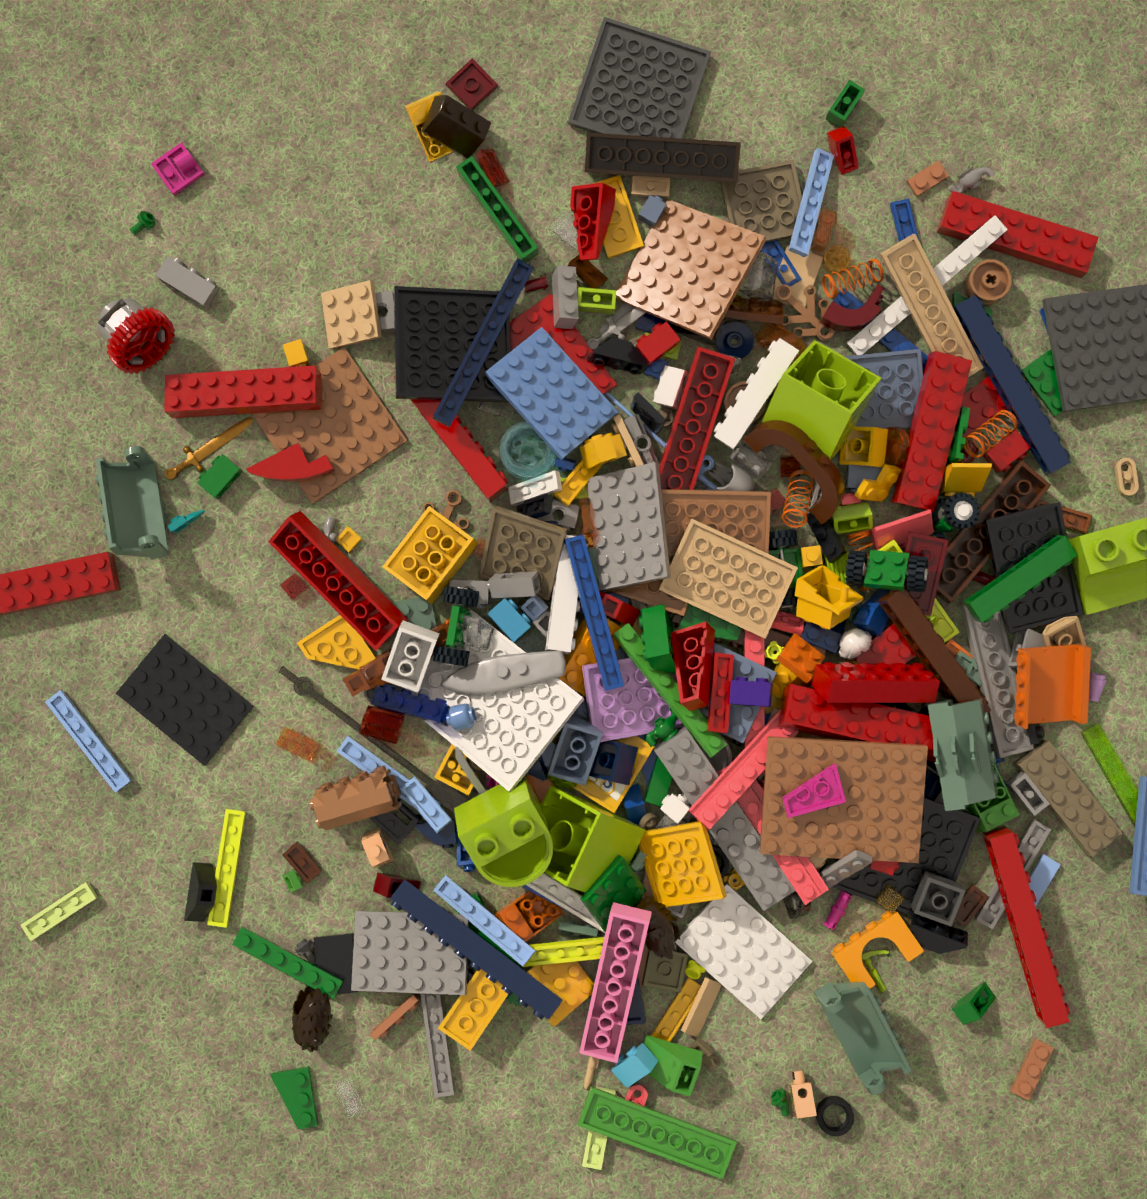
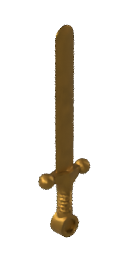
M247 417L234 424L193 453H191L189 446H185L183 451L187 453V459L174 468H168L165 471L166 478L169 480L176 479L181 471L191 465L196 466L198 472H202L204 467L198 462L237 437L252 424L253 418Z

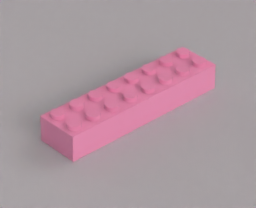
M613 902L581 1042L580 1054L615 1063L618 1062L652 914L651 911Z

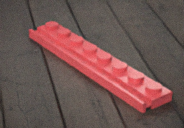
M780 711L689 808L688 812L699 822H702L708 830L714 826L765 770L767 736L795 737L799 731L778 726Z
M728 766L718 771L719 775H721ZM756 779L737 799V802L758 834L761 835L764 790ZM773 855L805 905L829 890L808 857Z

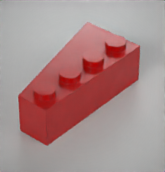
M707 622L671 632L680 704L689 711L708 706L715 629Z

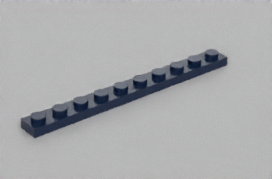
M518 258L516 259L432 419L450 428L534 268L533 266Z

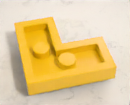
M885 464L876 480L863 479L854 495L861 500L883 502L888 496L892 485L897 481L901 469L894 465Z

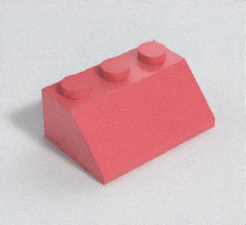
M929 509L871 529L870 537L874 543V549L879 550L893 539L900 548L906 547L909 532L924 535L933 534L931 510Z

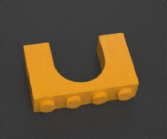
M887 910L881 915L882 918L880 920L869 922L865 926L866 929L864 931L853 933L849 937L850 940L845 944L841 942L833 948L834 951L831 955L850 983L865 982L869 989L876 985L862 963L863 948L874 938L883 937L890 939L907 962L924 952L899 913L895 910Z

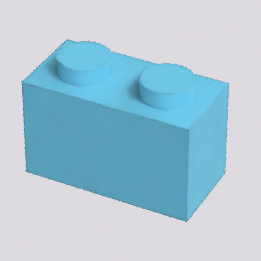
M642 1043L637 1047L632 1046L625 1055L620 1054L618 1062L615 1063L611 1071L627 1088L649 1074L659 1060Z

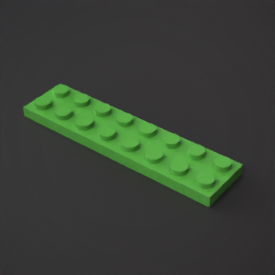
M593 1086L590 1088L577 1125L720 1179L724 1178L737 1143L732 1138Z

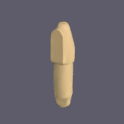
M592 1056L589 1058L584 1080V1088L586 1090L589 1089L592 1083L594 1071L598 1068L599 1058Z

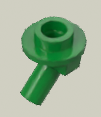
M141 211L137 216L139 222L131 227L130 231L135 235L144 227L147 230L153 228L156 225L154 216L150 212Z
M783 1088L776 1089L771 1095V1104L773 1106L778 1105L781 1108L782 1116H788L789 1103L786 1099L785 1090Z

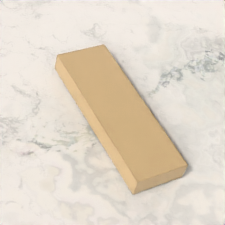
M707 977L704 978L682 1026V1032L695 1037L699 1036L722 986L720 982Z

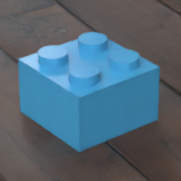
M504 598L487 614L515 644L531 629V621L524 613L520 615L517 612L519 608L511 599L507 601Z

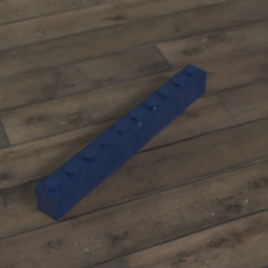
M974 295L954 306L953 309L983 368L1007 410L1016 417L1017 427L1024 440L1031 447L1030 450L1044 475L1051 474L1071 463L1068 451L1061 446L1059 435L1053 432L1050 426V419L1041 411L1039 400L1033 397L1031 386L1028 382L1024 381L1020 367L1015 365L1012 360L1011 351L1004 346L1002 335L996 332L993 320L984 311V304L981 299Z
M404 879L390 897L393 901L391 903L393 907L399 911L402 908L407 911V917L414 923L420 921L424 924L423 930L431 936L433 933L437 934L440 937L438 940L446 947L449 945L456 949L454 953L461 959L467 957L472 962L469 965L478 972L481 969L487 973L485 976L494 984L496 981L503 985L501 989L510 996L512 993L518 996L517 1001L525 1008L529 1005L535 1009L533 1014L541 1020L544 1017L549 1020L563 1001Z

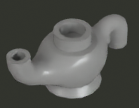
M971 166L958 176L960 178L959 185H953L949 188V191L963 193L967 188L973 190L981 184L979 180L984 174L991 177L995 173L988 167L973 169V166Z

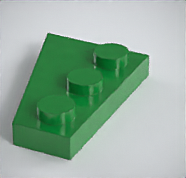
M962 406L960 408L946 466L963 460L964 453L960 452L966 441V438L962 437V435L965 434L968 427L970 412L968 407Z
M690 604L685 617L683 616L677 629L680 630L707 622L715 629V638L737 641L742 631V628Z
M309 1066L270 1073L297 1128L304 1129L318 1126Z

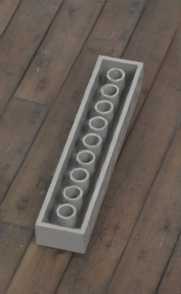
M686 727L677 731L669 740L662 741L654 746V751L691 805L720 776L701 745ZM736 800L709 832L762 910L765 911L796 890L773 855L760 854V835Z

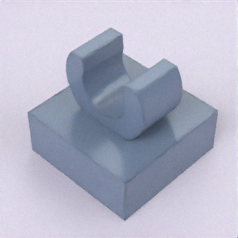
M537 594L536 596H531L521 606V609L533 621L549 608Z

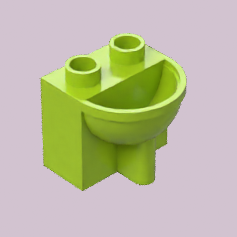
M526 776L510 792L499 784L454 808L458 838L480 874L491 883L503 887L523 886L539 878L549 866L553 855L551 834L547 827L541 802Z

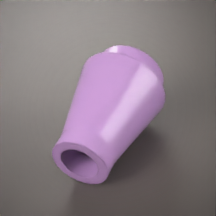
M1090 672V701L1099 702L1107 682L1105 680L1106 675Z

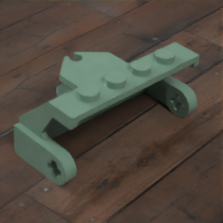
M132 446L125 449V458L128 463H108L103 457L97 458L98 475H96V482L101 492L98 494V497L103 505L101 516L106 525L104 536L108 540L109 549L116 555L149 557L151 560L169 556L165 528L167 514L164 512L166 508L159 490L154 459L140 446Z
M982 698L953 704V699L938 700L935 703L928 704L933 734L934 757H936L935 765L940 777L945 811L966 809L969 804L996 798L998 796L996 783H999V776L993 767V763H996L994 751L991 752L990 744L993 743L992 734L987 731L986 724H989V716L987 712L984 713Z
M830 982L814 991L859 1079L871 1095L879 1094L886 1089L887 1083L881 1075L883 1071L901 1068L905 1075L912 1072L905 1058V1055H907L905 1048L902 1044H898L896 1040L899 1037L893 1027L890 1029L888 1025L891 1022L885 1011L882 1012L879 1007L882 1004L877 995L873 996L865 982L836 983L834 985Z

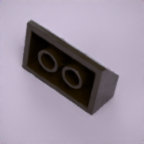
M440 95L434 97L421 132L468 159L485 140L491 122L450 96Z

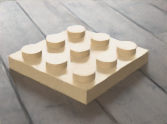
M368 280L321 293L329 349H337L382 337L374 281Z

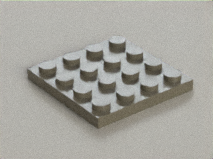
M794 160L739 170L738 182L720 181L727 217L730 223L764 235L767 239L765 243L792 237L802 200Z
M494 506L478 577L489 580L494 574L538 571L541 590L537 595L539 598L550 601L552 599L558 562L563 551L568 529Z

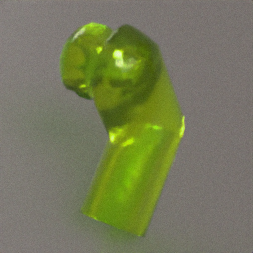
M548 775L549 780L557 788H570L577 785V783Z

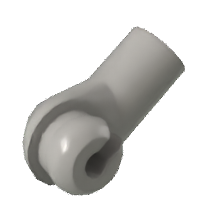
M327 516L323 534L332 543H335L337 534L332 532L336 519Z

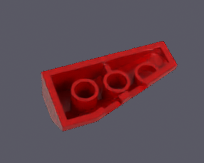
M605 183L572 186L570 207L574 213L575 221H573V224L577 229L578 237L576 240L581 261L598 260L613 214L616 189Z

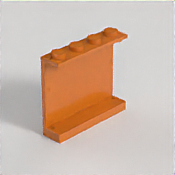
M1082 644L1018 649L1016 657L1017 675L1015 677L1017 683L1015 694L1016 712L1014 714L1015 725L1028 729V724L1070 720L1079 724L1088 723L1091 647Z

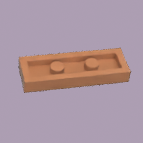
M413 993L371 1031L370 1036L374 1040L378 1037L381 1039L390 1032L388 1028L393 1023L398 1025L405 1018L403 1016L408 1010L412 1012L419 1005L417 1002L420 999L419 995Z
M1036 1038L1034 1039L1010 1089L1012 1093L1028 1101L1030 1100L1054 1047Z

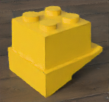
M820 565L797 579L795 596L798 597L796 616L806 622L815 623L823 629H831L850 617L851 608L862 602L864 597L840 580V576L826 566Z

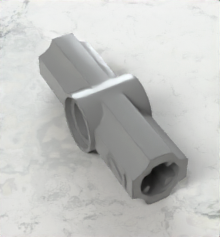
M639 414L623 420L643 464L659 463L652 448L651 439L647 436ZM638 439L645 440L646 447L644 449L637 446Z

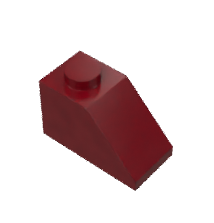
M377 872L373 892L390 898L404 879L418 890L421 881Z

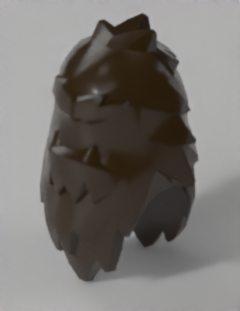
M649 897L641 898L639 903L635 904V908L652 912L645 945L658 957L663 958L664 956L670 960L673 959V951H676L677 948L675 941L677 939L680 940V931L676 923L678 921L677 918L670 914L671 911L665 908L666 905Z
M308 985L304 991H299L296 1001H294L292 1030L294 1040L298 1045L302 1046V1050L307 1049L309 1052H313V1050H318V1046L328 1036L329 1032L327 1031L331 1027L329 1022L333 1014H331L328 995L325 992L323 994L319 988L314 991Z

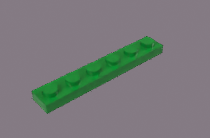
M241 927L232 944L315 990L319 988L323 994L325 992L332 999L336 998L344 982L244 927Z

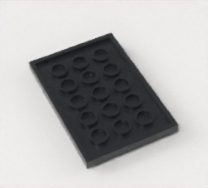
M1053 502L984 520L996 578L1057 535L1067 537L1060 502ZM1073 562L1068 566L1059 568L1054 576L1046 577L1037 588L1029 589L1025 592L1026 595L1023 598L1010 603V606L1003 611L1007 633L1053 623L1063 617L1083 615Z
M167 634L161 637L116 692L119 697L204 766L207 765L254 707L253 704Z

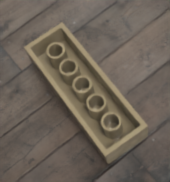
M1041 741L1033 750H1030L1013 763L1019 772L1026 773L1050 803L1047 807L1085 855L1094 857L1122 834V831L1050 741Z

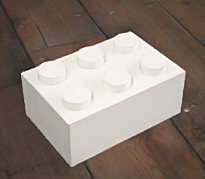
M403 620L381 680L418 693L440 633Z

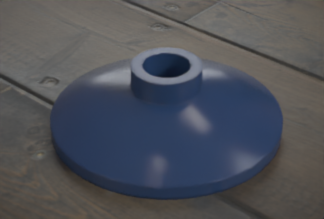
M729 322L722 326L716 346L721 354L738 360L750 353L753 348L754 337L752 331L745 324ZM736 339L738 344L732 345L731 340Z

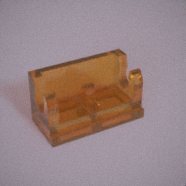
M284 727L276 745L312 763L321 743L291 728Z

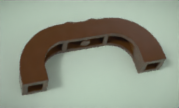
M770 420L754 427L743 440L755 453H758L768 445L782 446L817 481L821 488L822 496L815 501L809 511L821 524L825 523L835 513L844 498V481L838 468L822 452L815 441L811 440L804 431L791 423Z

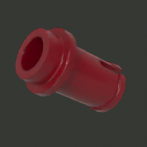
M540 275V278L529 280L525 284L527 293L540 289L545 290V288L549 287L546 276L542 277V275Z
M979 571L972 581L987 585L995 580L996 577L994 574L991 576Z

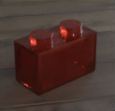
M368 705L361 722L359 734L397 744L403 729L405 715Z

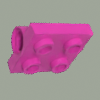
M182 142L151 163L174 196L205 175Z

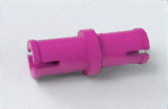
M841 890L837 901L831 906L832 910L824 922L825 926L833 930L836 929L840 918L846 913L845 909L849 901L853 897L850 893Z

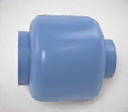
M467 703L451 706L449 714H446L447 724L451 725L456 731L472 728L477 720L474 707Z

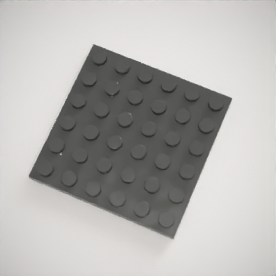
M604 17L568 125L592 133L682 139L711 51Z
M1147 284L1051 297L1042 300L1063 412L1147 400Z

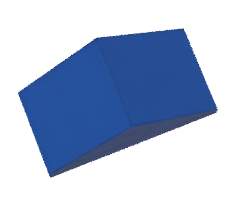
M635 784L630 787L623 802L628 820L634 824H639L641 818L646 814V809L639 784Z

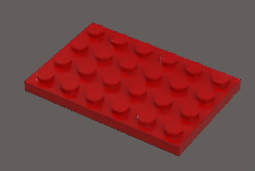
M551 294L510 322L511 351L542 327L603 395L617 386L603 365L598 366L587 361L592 350L575 326L573 329L554 328L553 296Z

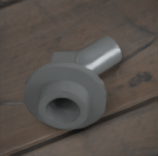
M305 938L296 945L297 949L295 951L299 956L305 954L308 962L316 964V958L311 950L314 944L311 939L307 941Z

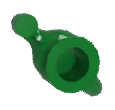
M669 708L671 716L658 718L654 722V730L646 735V742L650 747L656 744L655 740L657 738H662L664 742L673 737L678 731L675 728L677 716L671 708Z

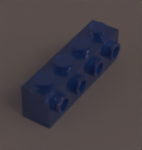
M384 684L383 687L376 685L371 700L372 705L383 710L448 727L446 714H449L451 706L446 704V700L436 698L434 701L429 699L430 696L421 693L415 696L406 689L396 691L395 687Z

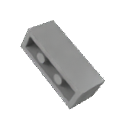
M167 256L155 276L208 309L219 291L215 286L216 282L208 277L203 279L199 276L201 273L190 267V269L184 267L185 263L174 257V259H171Z
M557 265L552 275L554 328L573 329L578 321L576 267Z

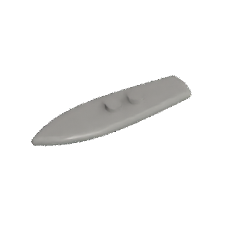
M562 651L496 656L470 663L467 667L464 666L444 679L440 685L449 690L476 695L504 692L563 676L565 674L566 662Z

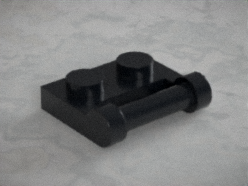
M402 802L398 810L411 820L408 825L392 811L370 817L397 844L422 819L419 814L413 813Z

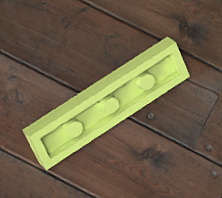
M87 881L21 924V927L29 940L33 941L97 899L98 896Z
M596 1086V1088L615 1095L616 1090ZM588 1129L582 1162L583 1167L602 1169L607 1136Z

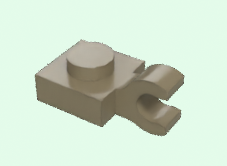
M700 1037L688 1046L703 1052L702 1062L710 1071L713 1072L718 1068L717 1065L721 1062L720 1059L712 1055L714 1050Z

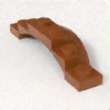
M444 622L431 629V631L440 633L435 646L443 647L446 645L448 626ZM392 648L379 654L374 660L343 678L352 697L363 690H370L388 683L381 679Z

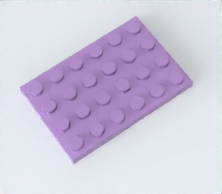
M630 658L617 659L624 686L604 691L597 663L582 665L590 724L603 732L600 742L648 734L654 730V722L658 718L671 716L670 707ZM669 673L677 682L676 674ZM677 717L675 728L685 727Z

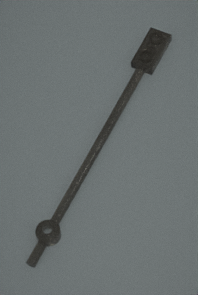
M284 666L280 668L279 673L294 683V691L298 695H310L431 787L428 791L429 794L453 813H455V807L470 800L438 779L434 781L314 690V683L310 678L297 677ZM304 682L308 686L306 690L301 688V684Z

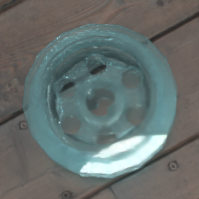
M527 422L515 424L501 438L499 452L502 464L507 472L517 479L530 480L549 473L554 466L557 455ZM527 437H534V440L529 441ZM519 440L521 444L515 446L514 444ZM541 443L545 444V448L542 450L538 448ZM530 451L533 455L528 456L525 452ZM513 454L519 456L517 460L511 458Z

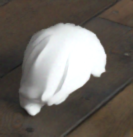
M857 628L844 632L840 640V657L850 660L858 657L861 652L869 650L872 641L870 633Z

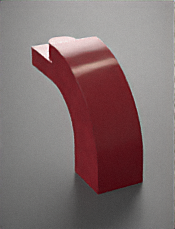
M877 284L865 305L858 309H846L832 301L820 323L830 329L844 332L858 330L866 326L881 310V307L878 305L884 296L881 294L884 288Z

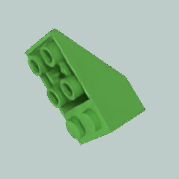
M993 763L994 771H997L999 776V783H996L998 796L994 799L967 806L969 813L981 818L977 832H988L1020 815L995 763Z
M646 1035L643 1044L659 1060L648 1075L669 1090L690 1097L701 1069L703 1052Z

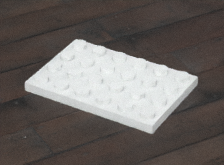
M725 883L724 888L727 897L709 901L681 932L680 940L677 939L675 943L698 964L704 967L708 973L757 1017L762 1019L812 963V960Z

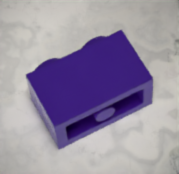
M736 677V680H731L729 704L771 707L773 683L768 682L766 678H756V681H748V677Z

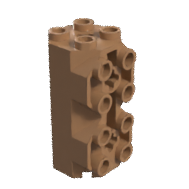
M384 765L375 768L371 773H367V771L360 772L351 780L347 776L339 779L337 783L327 782L320 785V788L315 789L313 799H310L311 809L315 811L317 816L316 824L318 828H324L326 831L399 809L401 801L397 802V797H400L401 793L396 777L389 775L391 771L386 769Z

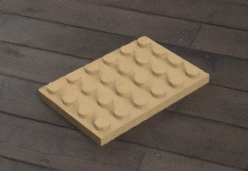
M691 518L669 565L671 578L663 579L658 590L766 639L798 567Z

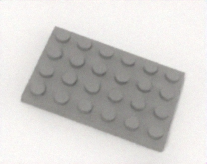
M652 462L589 478L587 485L593 547H596L599 591L603 592L671 578L659 463Z
M355 912L351 991L467 995L468 958L461 959L454 953L456 950L451 945L446 947L438 941L440 937L437 934L433 933L431 936L423 930L424 924L420 921L414 923L407 917L408 913ZM451 914L470 929V921L463 915Z

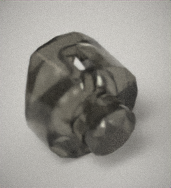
M796 891L783 898L790 919H797L809 913L811 902L805 905Z

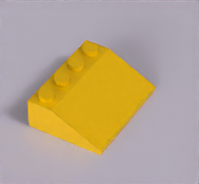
M429 506L382 567L432 605L478 543L474 538Z

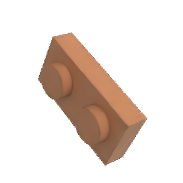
M938 160L908 179L906 183L914 195L918 197L947 179L949 175Z

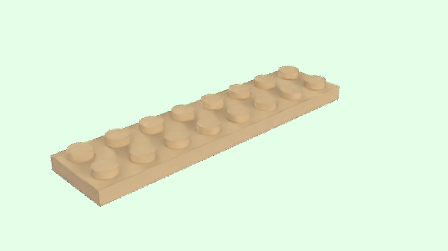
M916 234L908 236L880 253L930 353L938 351L972 360L968 377L983 369Z

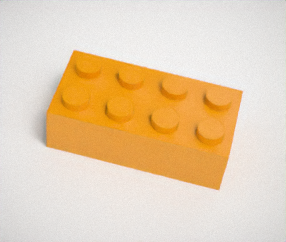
M584 617L573 635V638L576 640L574 650H571L568 655L563 654L566 662L565 674L558 678L572 689L586 696L582 665L597 662ZM607 619L616 653L620 645L612 635L621 627Z

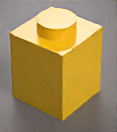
M301 339L283 344L289 367L310 364L304 342Z
M820 545L800 548L802 568L823 564Z

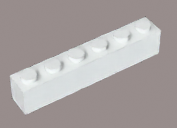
M781 338L777 342L773 341L768 348L770 353L766 358H761L757 365L758 371L756 374L752 373L746 381L748 386L744 391L742 389L739 391L735 398L737 400L734 407L730 406L724 414L726 419L723 423L719 422L713 431L716 433L714 438L732 450L736 448L779 384L783 373L791 366L799 354L798 349Z
M566 535L565 539L575 536ZM564 543L553 586L545 651H562L563 654L568 655L575 648L576 640L573 638V631H576L578 626V620L575 619L576 612H579L580 600H577L578 591Z

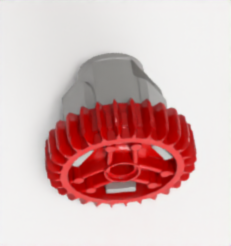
M134 299L114 300L108 303L100 313L98 332L108 343L107 354L114 365L125 373L133 374L135 372L139 374L140 371L145 372L146 368L151 369L152 365H157V362L162 360L164 355H167L166 351L171 349L170 344L174 343L175 329L169 318L158 309L143 308Z

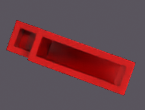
M299 443L246 468L254 476L282 482L311 480L335 471L327 455L309 462Z

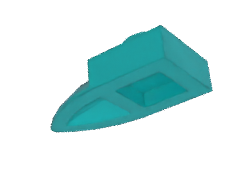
M195 511L186 516L178 515L170 521L171 524L167 527L171 533L176 534L197 520L205 511Z

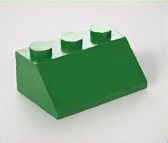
M665 605L641 609L642 617H639V622L644 630V633H641L643 645H645V650H643L645 662L648 661L652 669L676 674L671 632H674L673 623Z

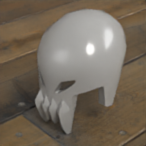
M714 462L718 467H715L716 470L713 469L714 473L708 472L721 484V487H716V490H755L754 480L751 475L734 463L731 465L732 468Z

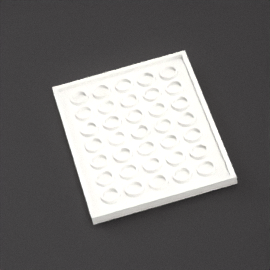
M470 609L471 622L469 625L467 624V643L464 644V647L457 646L455 648L470 651L468 664L496 656L526 653ZM432 656L419 692L417 693L405 688L398 699L455 747L458 746L463 754L509 792L518 785L584 700L582 696L558 677L518 689L492 694L475 695L452 691L442 687L440 683L464 666L434 662ZM467 703L474 707L477 720L472 728L456 731L451 725L447 724L446 714H449L451 706Z

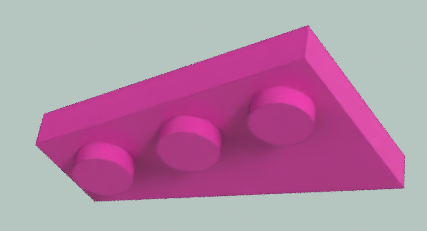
M833 763L782 797L788 818L846 802L836 763Z

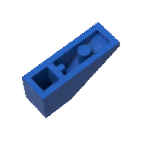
M879 589L861 605L853 622L859 629L869 632L870 635L881 636L889 617L878 603V600L890 591L889 589Z

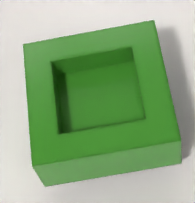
M294 870L282 875L290 893L302 888L301 877Z

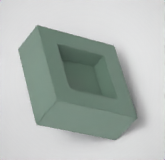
M642 851L635 852L629 866L633 872H639L645 864L644 859L647 855Z

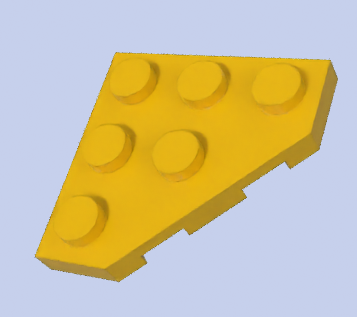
M338 615L297 642L307 659L360 669L359 667L376 658L366 641L341 615Z

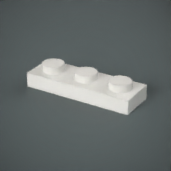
M555 470L508 487L511 505L517 506L538 496L561 491L560 472Z

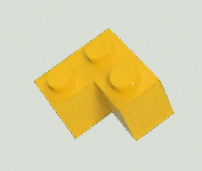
M608 433L593 436L591 439L584 441L585 445L579 448L586 470L627 456L620 434L613 435Z
M451 744L434 778L469 796L473 784L455 757V746Z

